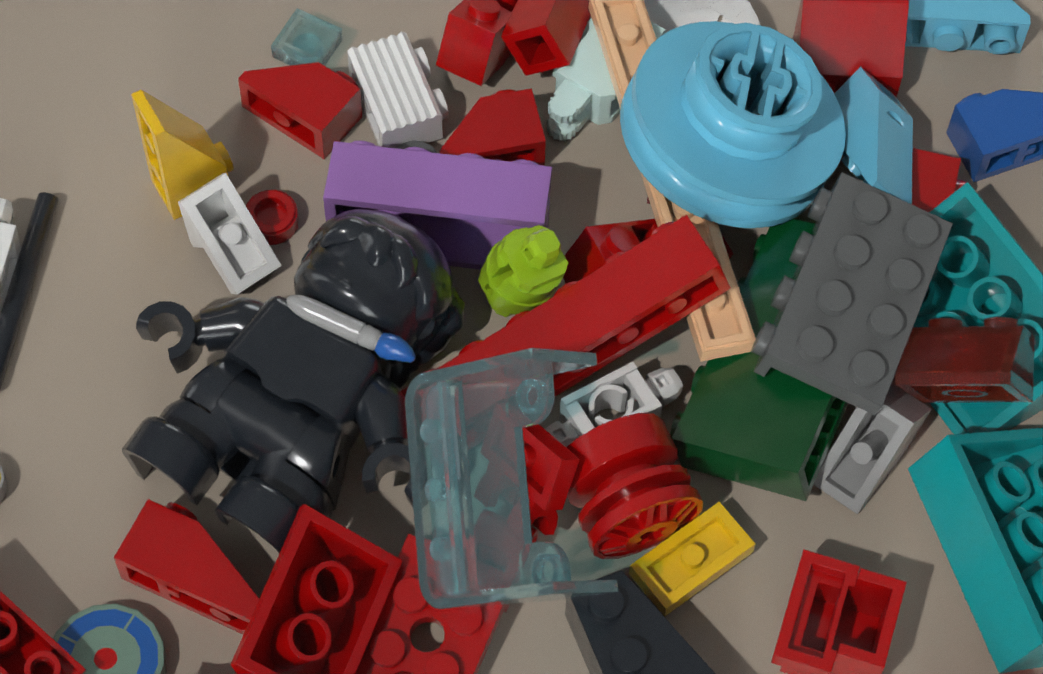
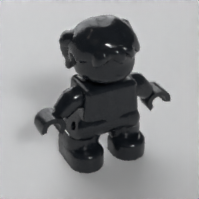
M349 210L332 217L322 224L308 243L309 250L304 254L294 276L295 295H304L316 299L365 322L366 325H371L381 331V333L398 335L413 348L415 360L409 363L381 358L375 350L359 346L358 343L355 344L302 319L288 307L287 299L281 296L271 297L265 303L257 299L240 297L200 310V318L193 319L191 313L183 305L172 301H159L148 306L139 314L136 329L143 340L157 342L164 334L171 331L183 333L180 341L175 346L168 348L170 362L177 374L188 370L198 361L203 351V346H206L209 352L224 351L226 356L216 360L197 373L183 389L180 399L166 406L159 417L150 416L141 422L122 448V453L137 476L145 480L153 467H155L174 481L185 492L190 502L197 506L218 478L219 471H222L235 483L215 509L219 520L228 525L232 518L236 519L264 538L280 553L300 506L306 504L331 519L332 511L337 506L350 449L360 433H362L367 450L372 453L367 458L362 469V482L366 493L379 491V483L388 472L403 471L411 475L404 490L408 502L414 510L424 505L429 494V481L420 455L412 447L408 446L410 436L407 399L400 389L408 381L410 374L443 351L449 341L463 328L465 305L453 285V275L450 266L437 243L419 227L385 211ZM378 360L387 361L385 376L382 374Z

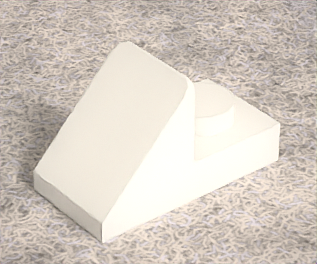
M222 173L178 201L193 247L204 248L231 294L238 295L282 266L226 173Z

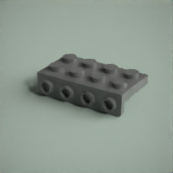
M842 172L831 190L823 187L820 188L808 213V217L816 221L811 234L805 231L801 233L789 259L790 262L797 264L795 273L792 278L784 275L771 301L770 306L779 310L773 324L767 321L764 322L751 352L760 356L754 373L764 377L772 367L876 415L884 404L953 223Z

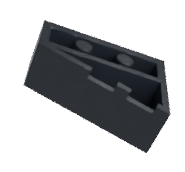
M622 570L567 590L565 616L590 674H716Z

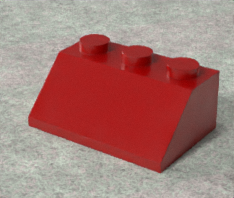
M306 504L300 506L230 666L237 674H356L403 560Z

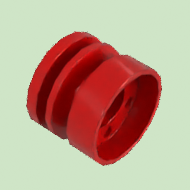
M637 413L616 418L593 428L576 438L566 447L580 459L567 499L570 504L582 508L578 514L579 525L582 531L588 533V544L593 555L600 559H619L657 546L696 519L702 511L703 501L697 489L690 486L691 476L688 470L680 465H673L677 460L678 450L663 419L654 413Z

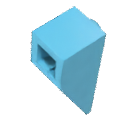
M860 67L835 93L842 110L846 132L844 157L841 161L864 183L912 204L913 118L892 92Z

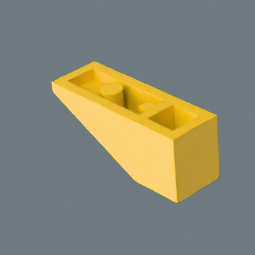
M139 90L132 93L131 97L150 178L172 218L176 220L182 217L178 201L222 173H226L228 176V172L233 171L234 166L223 143L219 141L213 144L202 125L145 91Z

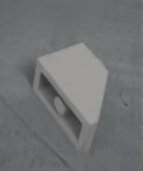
M891 383L884 404L876 415L856 407L826 456L814 485L858 514L904 455L932 409Z

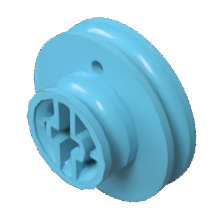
M697 22L679 26L663 34L650 45L643 55L635 74L625 90L620 109V124L625 145L632 160L644 177L662 195L682 209L705 220L726 226L763 228L785 223L799 216L813 204L820 188H824L825 183L837 168L845 147L846 132L842 110L834 92L817 70L812 58L793 39L770 27L751 23Z

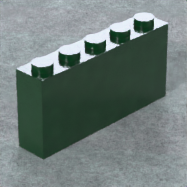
M791 219L785 223L770 226L767 234H761L758 237L753 252V264L747 277H741L737 282L755 338L765 321L771 324L774 323L779 310L770 306L771 301L784 275L792 278L795 273L797 264L790 262L789 259L801 233L805 231L811 234L815 224ZM752 352L708 360L705 366H699L693 377L690 400L685 410L679 411L676 414L670 430V436L678 450L677 455L681 466L807 501L848 403L772 367L764 377L754 373L760 356Z

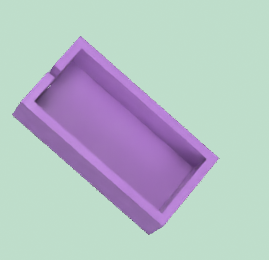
M334 141L323 196L325 219L327 221L338 214L355 209L385 211L397 215L425 231L441 248L449 266L481 270L492 247L513 230L526 227L532 228L537 225L548 228L552 167L538 165L530 160L508 162L485 159L480 155L464 153L457 156L432 153L420 147L397 149L376 146L367 141H353L351 143Z

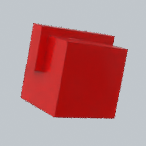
M803 549L771 663L781 666L780 672L787 674H882L907 582L863 568L860 569L858 565Z

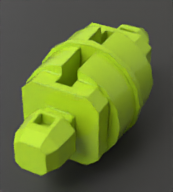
M540 225L532 228L516 229L492 247L481 268L478 282L496 314L509 317L523 311H531L552 298L566 272L568 261L561 251V244L554 231Z

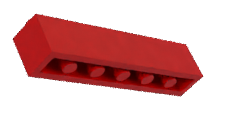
M686 214L675 222L660 225L650 234L649 238L630 250L618 252L610 256L599 269L583 279L563 285L552 298L533 310L516 314L508 321L505 327L486 339L469 343L459 352L458 356L439 368L427 370L419 374L410 386L401 390L407 399L408 412L427 446L446 465L484 441L496 403H515L528 414L728 291L731 287L719 262Z

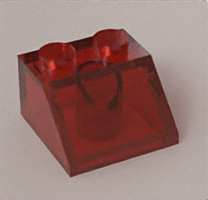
M991 317L984 319V326L962 327V321L958 319H930L928 327L912 328L896 370L895 385L922 403L1033 402L1034 335L1024 326H1018V320L1014 318Z

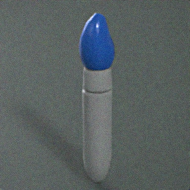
M290 295L287 298L288 307L302 319L355 344L358 343L359 346L375 350L381 358L409 363L415 360L413 348L398 335L381 333V331L371 325H366L365 322L316 299L304 295Z

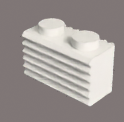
M401 31L397 36L391 34L387 39L381 38L377 42L371 41L367 45L361 44L358 48L351 47L347 51L349 75L357 83L358 87L361 88L362 107L378 146L397 148L403 143L413 140L429 143L443 138L442 120L449 117L444 95L440 88L430 89L426 78L431 76V71L426 54L422 47L413 49L407 33Z

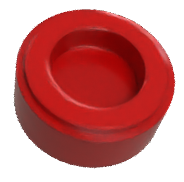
M264 190L248 200L246 207L269 245L281 244L295 234L299 218L296 203L291 196L279 190Z

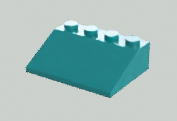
M967 182L929 212L953 224L899 362L953 434L1010 430L1043 410V273L982 197Z
M1043 428L947 435L912 464L908 471L999 674L1043 667Z

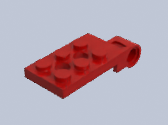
M484 509L473 527L462 555L408 534L398 556L403 561L356 674H477L503 612H507L518 584L528 567L537 543L539 530L530 527L529 534L517 537L508 525L507 517ZM426 622L438 624L445 633L440 647L431 652L419 651L411 642V637L416 627Z

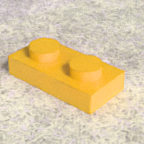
M717 502L696 519L632 563L629 568V575L665 617L752 554L756 543L720 502Z

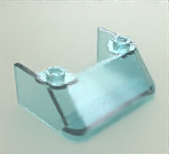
M529 348L424 372L417 375L409 384L405 397L419 585L424 599L432 607L438 609L552 601L618 592L617 580L571 581L568 557L558 544L553 542L532 543L522 428L542 423L551 413L555 397L553 374L597 365L596 353Z

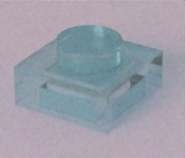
M297 8L272 43V57L290 66L315 62L325 66L343 40L342 28Z

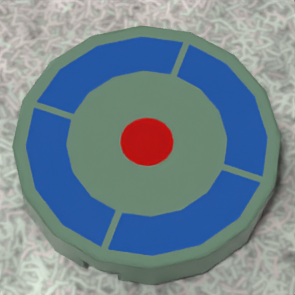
M116 603L93 605L72 615L56 631L53 638L86 669L84 674H166V649L154 623L141 612Z

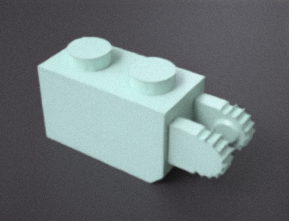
M591 18L586 25L570 65L553 70L556 86L554 97H550V102H548V114L550 115L549 119H547V132H549V136L553 137V140L557 139L559 142L561 140L566 142L567 139L571 140L572 136L575 137V133L580 131L587 120L597 125L612 123L620 113V106L595 25ZM651 22L656 39L665 34L666 30Z

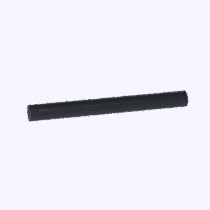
M41 192L37 196L0 314V390L59 201L55 195Z

